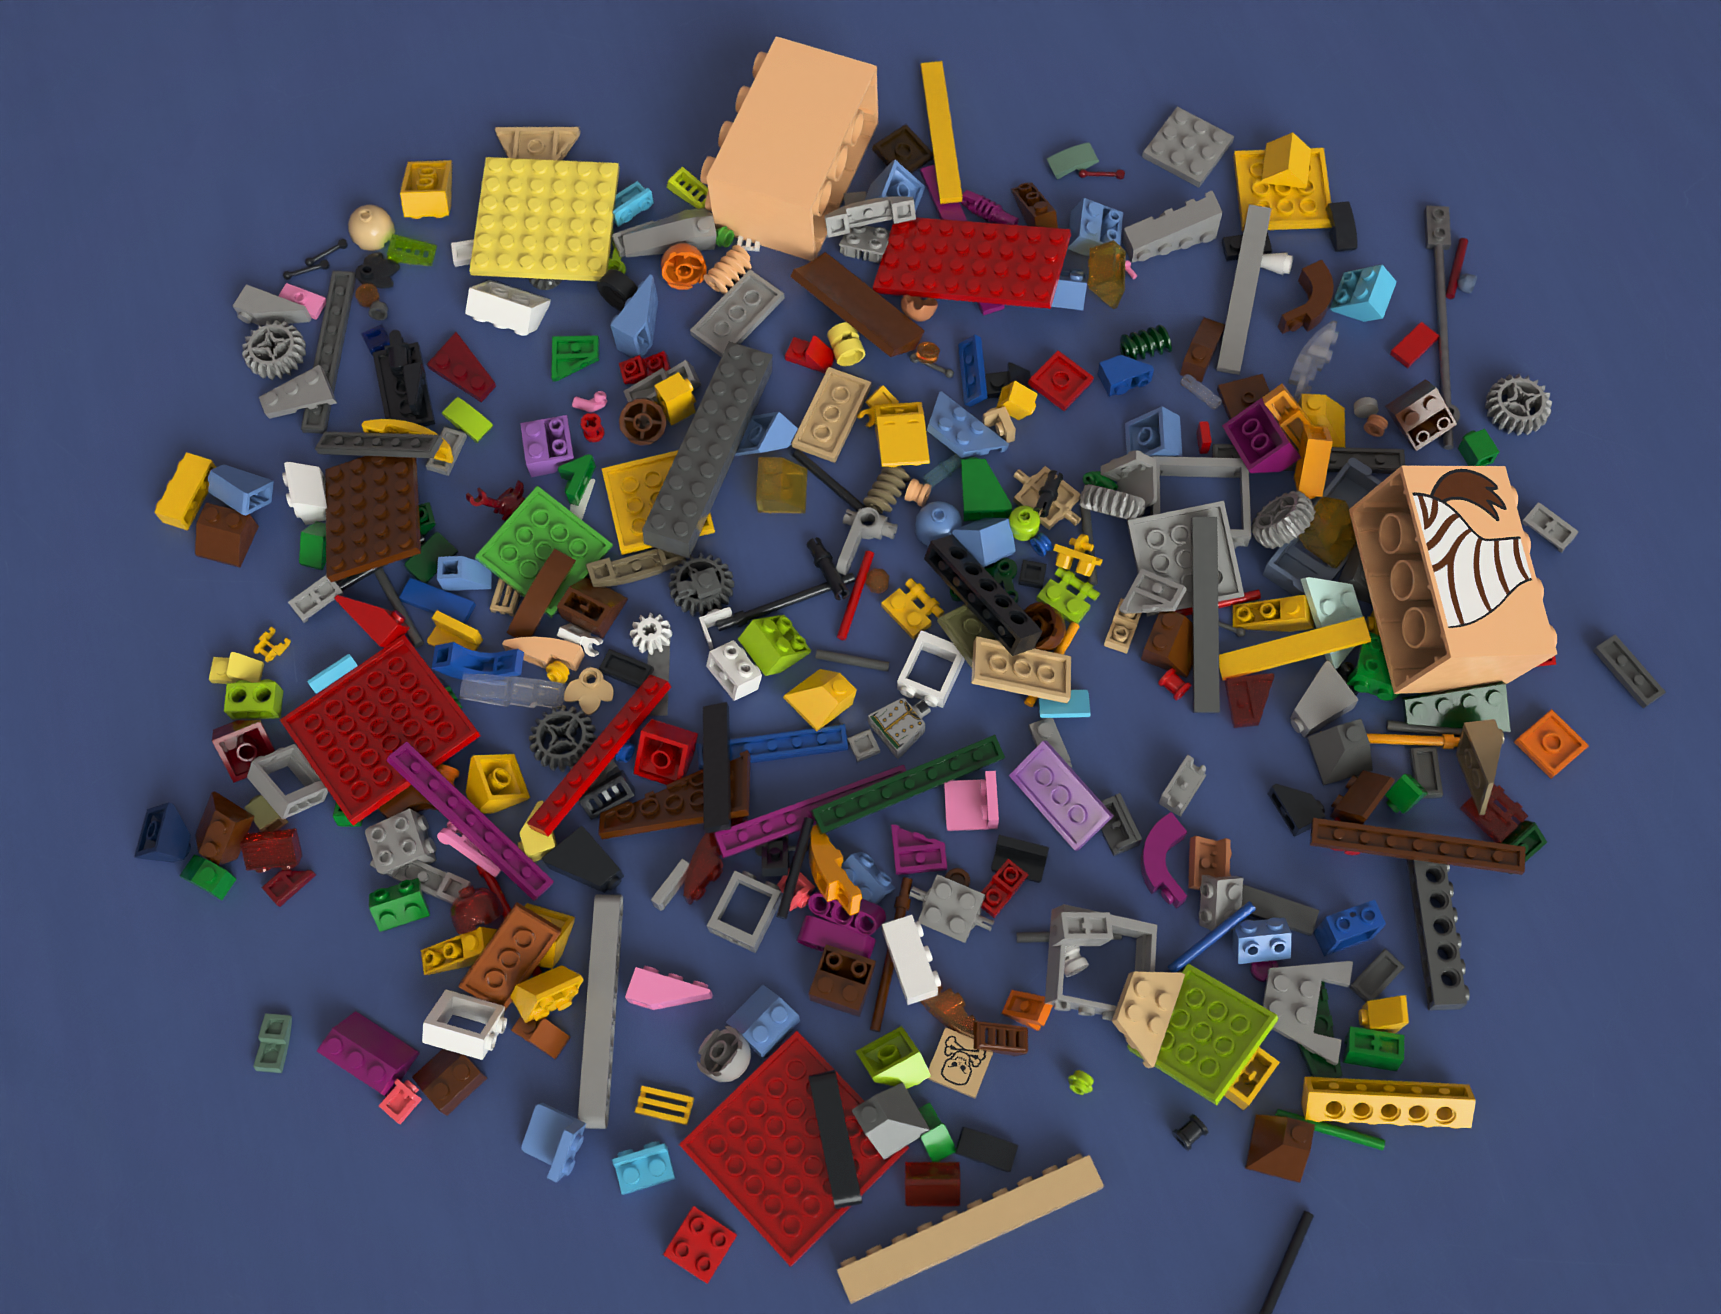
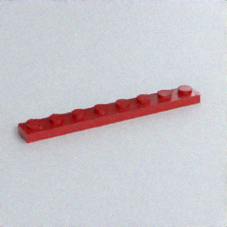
M653 675L648 676L527 822L530 829L549 837L669 691L671 685L667 680Z

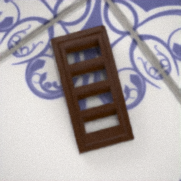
M976 1021L974 1022L973 1049L1011 1056L1027 1054L1028 1028ZM985 1030H988V1044H985Z

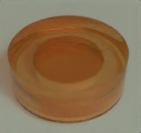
M363 284L355 292L358 303L363 307H370L373 301L380 298L377 288L372 284Z
M922 342L917 346L916 357L923 363H935L939 358L940 349L934 343Z

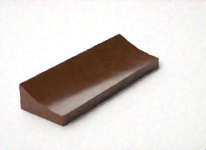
M826 252L808 264L795 268L790 276L890 357L915 350L925 330Z

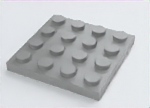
M1224 501L1127 520L1137 573L1142 568L1185 586L1186 592L1176 610L1192 607L1191 518L1217 517L1218 602L1244 597ZM1159 612L1146 613L1147 617L1159 614Z

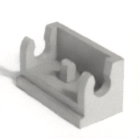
M1539 502L1522 521L1524 526L1528 525L1559 548L1558 551L1561 553L1575 539L1579 532Z
M325 575L288 603L305 623L308 621V618L332 602L336 595L343 596L344 593L335 581L330 582Z
M1189 755L1182 762L1158 803L1181 817L1206 777V767L1204 765H1201V767L1196 766L1193 763L1194 758Z
M1060 912L1059 917L1051 922V927H1057V934L1051 938L1052 946H1101L1113 939L1110 912Z

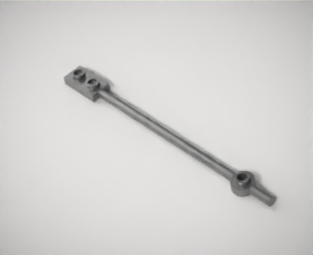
M1426 206L1424 210L1426 249H1434L1441 396L1457 423L1460 418V411L1451 404L1443 251L1449 250L1451 246L1449 207ZM1453 428L1443 434L1444 449L1446 450L1454 448Z

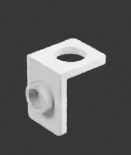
M730 607L721 610L714 609L709 611L707 615L699 617L710 650L714 648L707 628L716 626V622L732 617Z

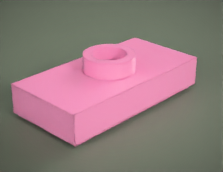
M288 283L285 284L278 295L305 306L311 318L316 320L327 301L325 297Z

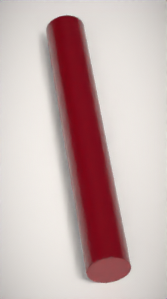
M1460 238L1446 291V298L1448 299L1455 298L1468 245V239Z

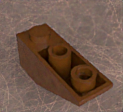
M1032 182L1022 183L1018 187L1011 189L1027 226L1058 228L1056 210Z

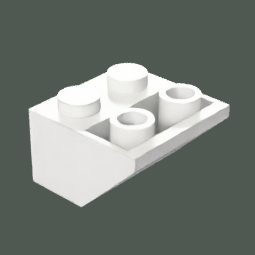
M293 462L284 463L286 472L282 473L286 487H289V493H286V498L289 506L294 508L296 517L301 518L305 525L313 524L316 521H325L327 509L325 476L320 467Z

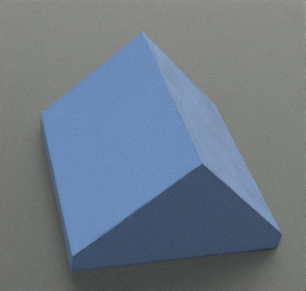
M982 518L957 528L952 532L982 567L1015 553L1014 538L1009 518Z

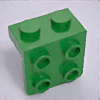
M1369 632L1371 642L1361 644L1357 667L1347 677V685L1353 686L1357 692L1369 693L1385 701H1394L1400 694H1394L1380 635Z

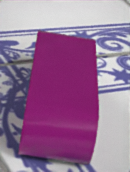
M819 890L810 896L808 900L809 909L815 915L862 935L868 936L873 934L886 921V914L883 908L864 899L860 900L859 912L851 916L837 899L829 901L827 904L824 903L821 898L823 895ZM868 917L873 920V923L868 920Z
M808 915L804 918L796 940L806 947L821 952L824 951L827 944L869 959L876 943V939L869 935H862L846 927Z

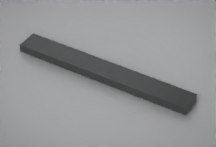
M332 271L313 366L314 368L320 365L324 369L333 394L356 282L355 272ZM324 403L318 405V408L315 409L305 408L301 426L303 433L324 434L327 431L332 405Z
M1233 444L1212 445V458H1241ZM1332 447L1327 472H1340L1350 458H1355L1370 467L1372 473L1392 474L1399 467L1405 466L1404 449ZM1296 462L1283 471H1295Z
M1192 517L1193 713H1219L1217 517Z

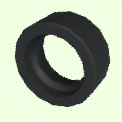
M615 269L608 270L597 283V289L601 296L619 311L623 310L626 301L630 297L632 298L638 289L628 276Z

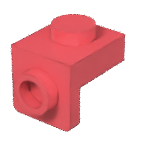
M801 872L799 873L789 911L797 907L801 909L808 904L810 894L815 889V886ZM788 875L783 876L777 884L782 893L784 892Z
M397 1078L393 1082L396 1084L395 1088L380 1103L379 1107L398 1124H401L420 1103L422 1098L416 1094L419 1089L407 1079L403 1083Z

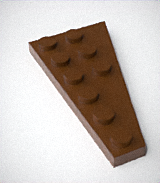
M748 750L741 752V757L730 761L731 818L749 816L751 756ZM703 769L667 784V788L657 793H654V791L644 794L645 798L634 803L628 801L600 813L598 834L601 839L704 823Z

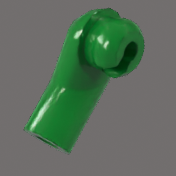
M1101 471L1087 472L1082 478L1085 485L1091 484L1115 491L1118 488V485L1112 479L1101 475Z

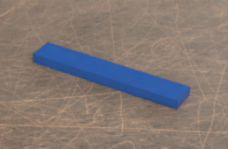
M845 724L822 727L817 732L811 728L730 739V761L741 757L740 753L746 750L749 751L751 756L750 763L848 750ZM703 743L696 744L699 769L702 770Z

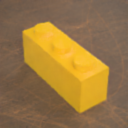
M186 452L184 458L179 461L173 478L168 482L163 497L156 504L154 513L163 523L189 530L208 494V475L210 470L216 468L212 460Z

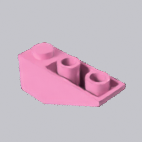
M644 966L643 969L635 967L625 996L629 1003L656 1010L712 999L713 994L705 983L693 981V984L687 983L679 975L669 973L667 977L658 974L659 970Z

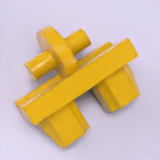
M1080 534L1077 539H1070L1069 544L1074 546V550L1055 544L1053 551L1058 552L1056 566L1070 570L1073 559L1077 558L1079 562L1075 572L1088 577L1091 576L1095 565L1101 566L1103 559L1085 554L1086 550L1092 551L1094 545L1089 543V537L1085 534Z

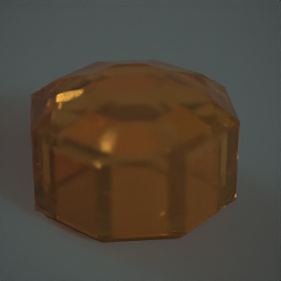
M874 568L867 573L866 586L872 593L881 594L888 589L889 575L884 569Z

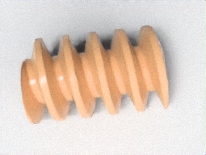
M733 245L732 250H729L726 256H723L720 262H717L714 268H711L708 274L704 275L705 282L715 291L725 295L728 292L725 286L731 289L734 286L732 281L737 283L740 280L738 275L743 277L746 273L744 269H752L750 256L741 246Z

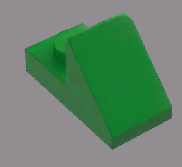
M587 454L558 467L561 478L568 480L565 494L569 504L579 506L596 468L592 455Z
M929 1102L918 1108L931 1129L921 1135L919 1140L933 1165L955 1153L956 1147L945 1124L940 1121Z

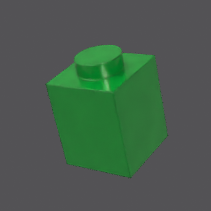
M1485 429L1466 433L1458 447L1468 466H1487L1494 462L1499 453L1498 448Z

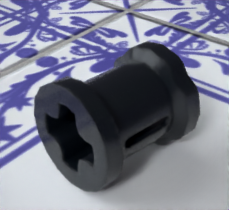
M1194 1114L1189 1117L1190 1120L1179 1130L1175 1129L1172 1131L1175 1139L1187 1151L1192 1148L1191 1145L1202 1135L1206 1136L1209 1133L1204 1123Z

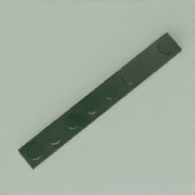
M993 735L811 810V814L820 835L1001 761L1005 758V755L996 735Z

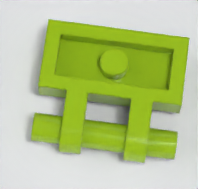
M1059 567L1055 575L1062 579L1058 584L1050 579L1037 595L1036 601L1051 605L1069 623L1075 622L1079 624L1091 606L1084 600L1088 596L1096 601L1100 592L1093 589L1094 586L1089 582L1084 583L1075 577L1076 574L1071 570L1066 571ZM1071 585L1080 592L1076 596L1066 588Z

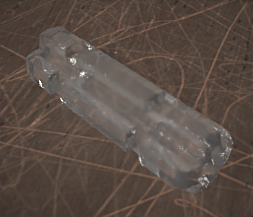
M1186 374L1180 382L1181 385L1186 389H1190L1189 391L1201 401L1207 402L1210 408L1217 409L1222 399L1215 394L1212 395V391L1199 381H1195L1196 379L1191 375Z

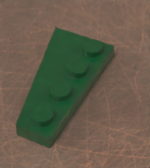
M1321 981L1314 1033L1334 1038L1332 1015L1330 1016L1327 988L1325 989V984ZM1297 1043L1311 1077H1342L1340 1059L1337 1065H1332L1316 1053L1313 1054Z

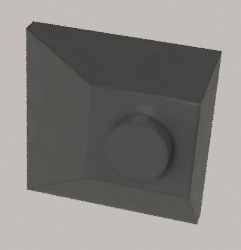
M1362 719L1341 724L1307 737L1323 786L1351 778L1353 775H1360L1363 770L1373 771L1370 742Z
M904 1083L878 1093L852 1109L864 1133L884 1160L931 1130Z

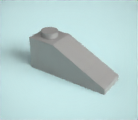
M247 284L233 304L238 318L248 324L251 322L257 325H266L267 321L273 324L275 320L280 322V324L284 321L288 324L306 323L312 319L305 306Z

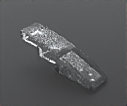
M463 674L459 698L505 707L513 704L535 708L537 705L561 709L566 684L515 676Z

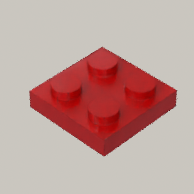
M1058 350L1029 379L1028 385L1065 411L1093 382L1094 377Z

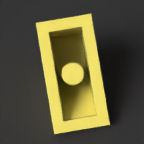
M543 800L537 802L519 832L521 841L518 842V848L533 862L542 860L547 853L557 846L554 831L547 837L530 829L527 825L530 818L544 803Z

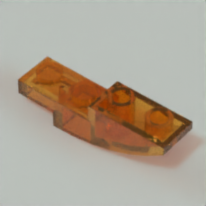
M941 985L937 987V996L919 1001L929 1013L946 1027L974 1039V1022L977 1020L973 1015H967L963 1008L966 1004L958 992L954 994L952 989L949 988L941 993L940 990L943 989Z

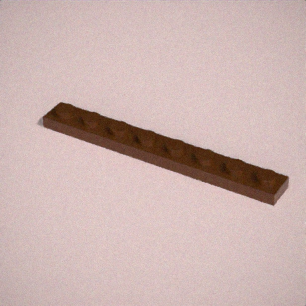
M1313 818L1311 821L1310 846L1519 875L1525 872V847L1319 818Z

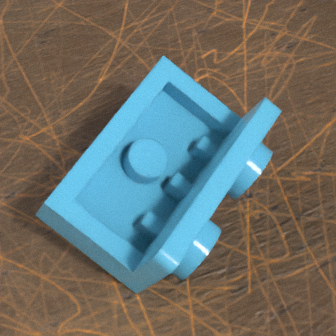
M636 181L616 194L613 222L619 227L623 223L629 222L638 213L647 210L654 204L652 191L649 188L644 189Z

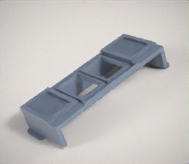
M1350 458L1325 489L1323 496L1319 497L1313 506L1316 511L1314 520L1327 505L1351 521L1349 509L1378 486L1381 481L1371 475L1372 469L1355 458ZM1313 520L1310 522V527H1307L1304 531L1306 532L1307 529L1339 549V552L1329 565L1325 567L1295 547L1304 534L1301 533L1297 536V539L1291 540L1290 544L1285 543L1277 550L1267 563L1263 576L1293 596L1305 595L1301 578L1312 577L1333 581L1346 564L1352 547L1357 544L1354 532L1345 543L1315 524Z

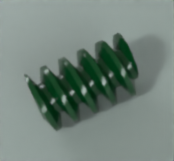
M1161 324L1157 325L1155 329L1149 327L1147 331L1141 329L1138 331V334L1131 332L1129 336L1123 334L1120 337L1121 355L1130 356L1137 360V354L1140 355L1142 360L1145 359L1146 352L1149 353L1150 357H1154L1155 349L1162 355L1163 347L1168 352L1172 351L1169 334Z

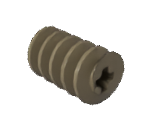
M884 466L881 474L877 477V481L873 483L872 489L868 491V496L864 498V505L875 509L879 514H882L883 511L891 513L892 507L889 504L895 505L897 503L894 497L902 495L900 490H905L906 485L904 482H909L911 480L910 476L901 466Z

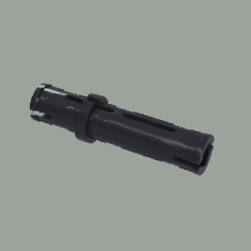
M815 537L817 544L813 538L807 542V548L814 557L813 562L815 566L820 568L835 599L847 598L850 591L833 564L831 553L826 551L820 538Z

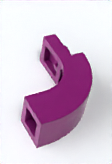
M1170 812L1153 826L1147 836L1141 854V872L1151 894L1161 889L1160 893L1163 899L1169 905L1173 904L1175 908H1178L1185 902L1187 895L1168 872L1165 858L1171 848L1184 840L1187 831L1173 813Z

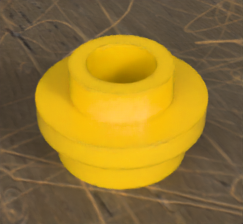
M554 661L546 666L547 677L552 682L564 684L568 680L570 672L562 662Z

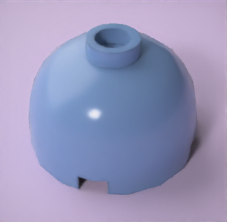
M935 501L928 503L919 511L915 522V533L917 539L927 545L928 548L932 540L953 535V530L962 527L963 522L959 511L953 505L947 502Z

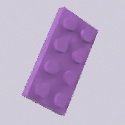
M1042 741L1009 775L1075 851L1080 850L1113 817V814L1047 741Z

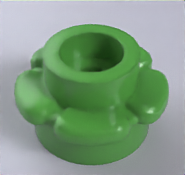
M727 226L718 228L716 230V244L718 247H729L733 242L734 232L728 229Z

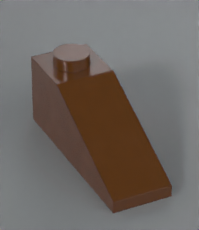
M1203 318L1184 358L1181 376L1202 383L1224 331L1225 324Z

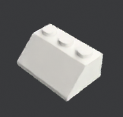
M488 280L469 288L465 314L473 316V319L476 321H488L494 323V326L497 328H509L514 330V333L525 336L538 329L551 300Z

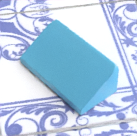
M347 654L307 682L313 691L318 694L358 665L351 655Z
M1071 690V698L1068 703L1038 698L1040 717H1089L1090 702L1088 690Z

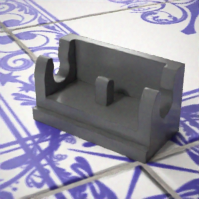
M1118 793L1101 801L1113 814V817L1101 828L1113 856L1139 846L1142 838L1121 794Z

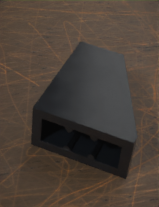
M580 826L542 858L550 870L603 893L608 889H615L621 883V878L624 877L620 868L583 826Z

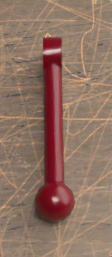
M1081 169L1078 173L1081 178L1086 176H1112L1117 179H1123L1125 176L1124 170L1121 169L1117 170V172H1088Z

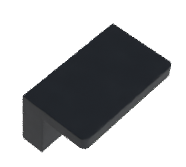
M999 835L991 870L997 872L1010 859L1028 874L1026 880L1040 883L1049 847Z

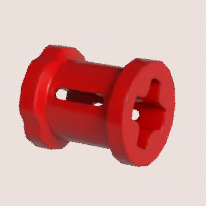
M595 413L585 414L581 418L580 424L585 439L593 443L600 441L605 434L604 428L601 425V418Z
M1171 668L1162 676L1158 685L1164 686L1169 690L1177 701L1190 689L1191 684L1189 682L1185 683L1175 673L1176 670Z

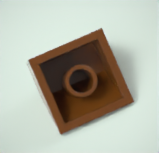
M205 503L196 523L195 555L240 568L259 526L250 514L245 516L233 509Z
M1174 611L1159 612L1144 647L1141 660L1167 671L1174 668L1177 675L1187 678L1193 665L1192 622L1186 616Z
M1365 770L1362 771L1359 777L1353 775L1345 786L1348 792L1345 796L1339 794L1332 803L1331 807L1334 808V811L1330 817L1334 820L1336 817H1339L1341 822L1364 824L1395 779Z
M213 791L195 834L198 853L218 866L238 859L254 815L216 791Z
M446 1049L440 1050L412 1076L421 1091L446 1116L487 1079L467 1055Z

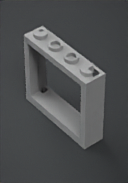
M1152 456V458L1156 459L1157 502L1150 506V516L1160 514V476L1240 478L1242 530L1230 529L1234 549L1237 547H1248L1251 539L1249 471L1241 458Z
M1063 904L1052 909L1051 922L1059 917L1060 912L1097 911ZM1110 914L1112 932L1114 934L1137 938L1135 972H1155L1157 925ZM1050 924L1045 1004L1055 1005L1054 1009L1059 1011L1078 1010V1014L1084 1016L1099 1014L1102 1015V1019L1112 1021L1117 1006L1062 995L1066 945L1052 946L1051 938L1057 934V927H1051Z

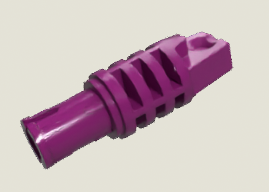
M969 190L962 194L961 204L978 217H983L989 223L1018 225L1019 218L1004 211L1002 206L996 204V202Z

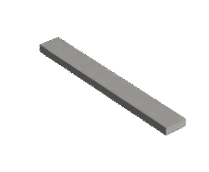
M1249 205L1216 371L1240 375L1272 208Z

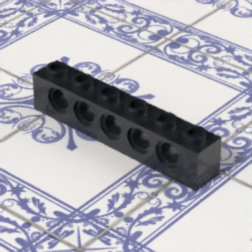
M950 535L932 540L924 560L1012 656L1034 649L1042 630L955 536Z

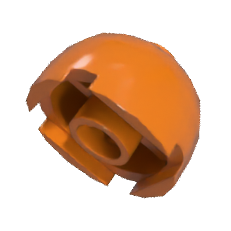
M678 243L665 251L661 259V273L663 279L667 281L670 287L678 290H688L693 288L691 285L697 282L700 284L704 280L703 277L707 271L706 262L701 251L695 246L687 243Z

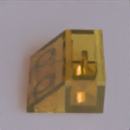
M1114 240L1090 248V259L1088 260L1089 278L1087 281L1089 289L1112 309L1118 307L1125 291L1126 251Z
M1322 496L1314 506L1316 511L1314 520L1310 522V527H1307L1304 530L1305 532L1299 535V538L1306 549L1332 568L1337 569L1354 545H1356L1357 541L1349 513L1350 508L1346 501Z

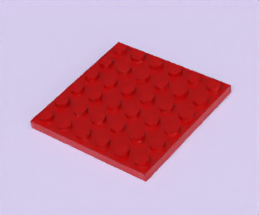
M405 635L399 637L280 719L285 729L353 826L411 785L387 762L388 756L404 743L408 742L436 768L481 736Z
M798 1031L787 1039L679 1144L790 1267L852 1207L835 1209L809 1081V1075L834 1069ZM836 1072L862 1197L909 1147L906 1146L889 1158L883 1159L864 1133L852 1112V1109L865 1101Z

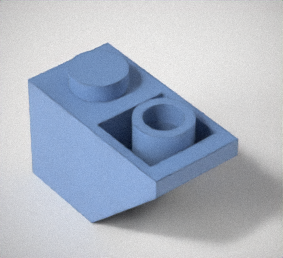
M464 556L438 557L437 580L444 591L492 589V572L477 560Z

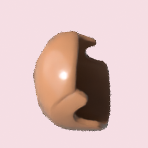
M904 295L901 299L903 313L915 321L929 320L938 307V302L934 298L923 300L920 297Z

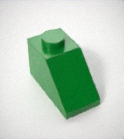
M1404 774L1385 794L1389 799L1386 803L1395 813L1401 811L1403 814H1406L1428 792L1411 774Z
M195 854L179 875L181 878L220 900H223L236 881V878L227 870Z

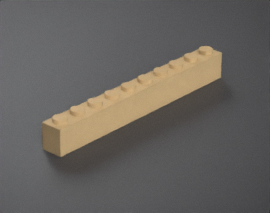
M1081 1154L1075 1155L1066 1160L1068 1165L1058 1169L1057 1165L1043 1170V1176L1033 1180L1032 1176L1017 1182L1018 1188L1009 1192L1007 1187L998 1190L992 1194L993 1199L983 1203L982 1199L976 1200L968 1204V1210L958 1214L957 1210L942 1216L943 1222L933 1226L932 1222H928L916 1228L918 1233L910 1237L904 1233L891 1240L892 1245L882 1249L881 1245L867 1250V1256L857 1260L856 1256L841 1262L842 1268L837 1269V1272L850 1303L857 1302L1101 1190L1104 1185L1090 1155L1082 1157Z

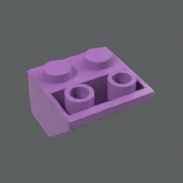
M567 415L520 423L525 461L531 477L553 474L558 471L559 466L568 463L574 458Z

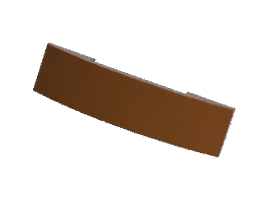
M557 549L552 551L520 604L506 632L514 638L534 636L542 617L562 582L566 580L574 566L575 559Z

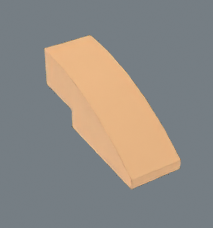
M519 637L504 640L502 643L505 651L519 649L524 652V661L546 669L549 663L559 661L566 665L567 668L577 671L585 656L581 645L555 638Z

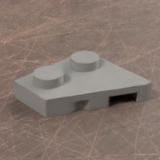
M1141 568L1119 610L1124 614L1175 611L1186 592V588L1181 584Z

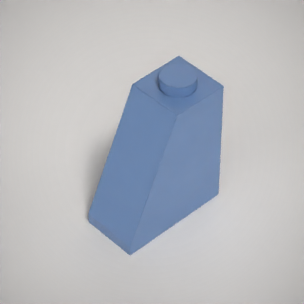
M225 464L210 470L208 475V492L240 514L246 516L272 502L273 480Z

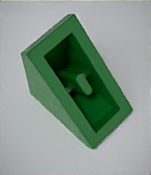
M316 521L301 531L300 565L323 570L326 563V523Z

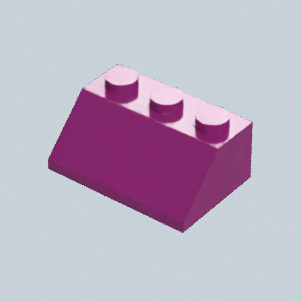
M1262 398L1222 425L1250 473L1282 472L1302 458L1289 436L1279 425L1278 420L1264 404Z
M356 1011L333 1027L317 1049L318 1053L385 1097L395 1088L396 1084L393 1082L397 1078L402 1080L420 1054L417 1050Z

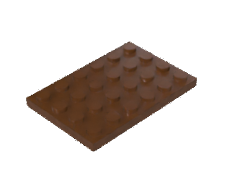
M364 456L325 469L327 502L326 577L330 582L421 553L416 458Z

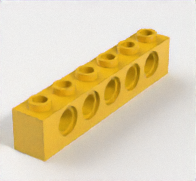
M1304 1077L1301 1106L1305 1120L1315 1122L1338 1121L1341 1123L1359 1122L1371 1125L1380 1123L1397 1126H1442L1458 1129L1461 1127L1471 1128L1476 1100L1469 1084Z

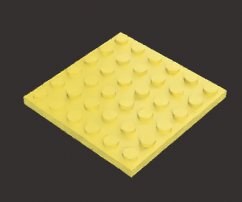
M486 157L469 270L472 276L599 281L608 271L619 163Z

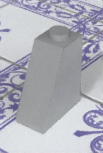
M1329 660L1323 664L1290 717L1292 727L1297 733H1301L1304 738L1351 711L1358 702V698Z

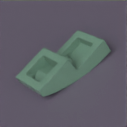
M1090 142L1076 145L1047 158L1057 180L1076 169L1078 171L1081 169L1085 170L1099 162Z
M265 1013L258 1036L261 1043L253 1066L256 1071L282 1073L291 1034V1016Z

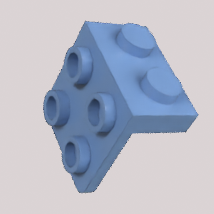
M539 1103L535 1106L521 1146L522 1151L550 1164L551 1168L547 1178L557 1183L563 1176H568L575 1165L574 1157L582 1145L584 1139L582 1135L587 1123L545 1103Z

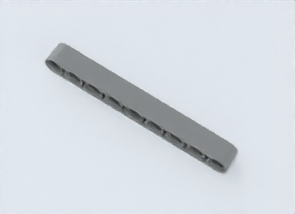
M596 894L594 899L578 1120L587 1123L585 1129H607L623 919L622 895Z

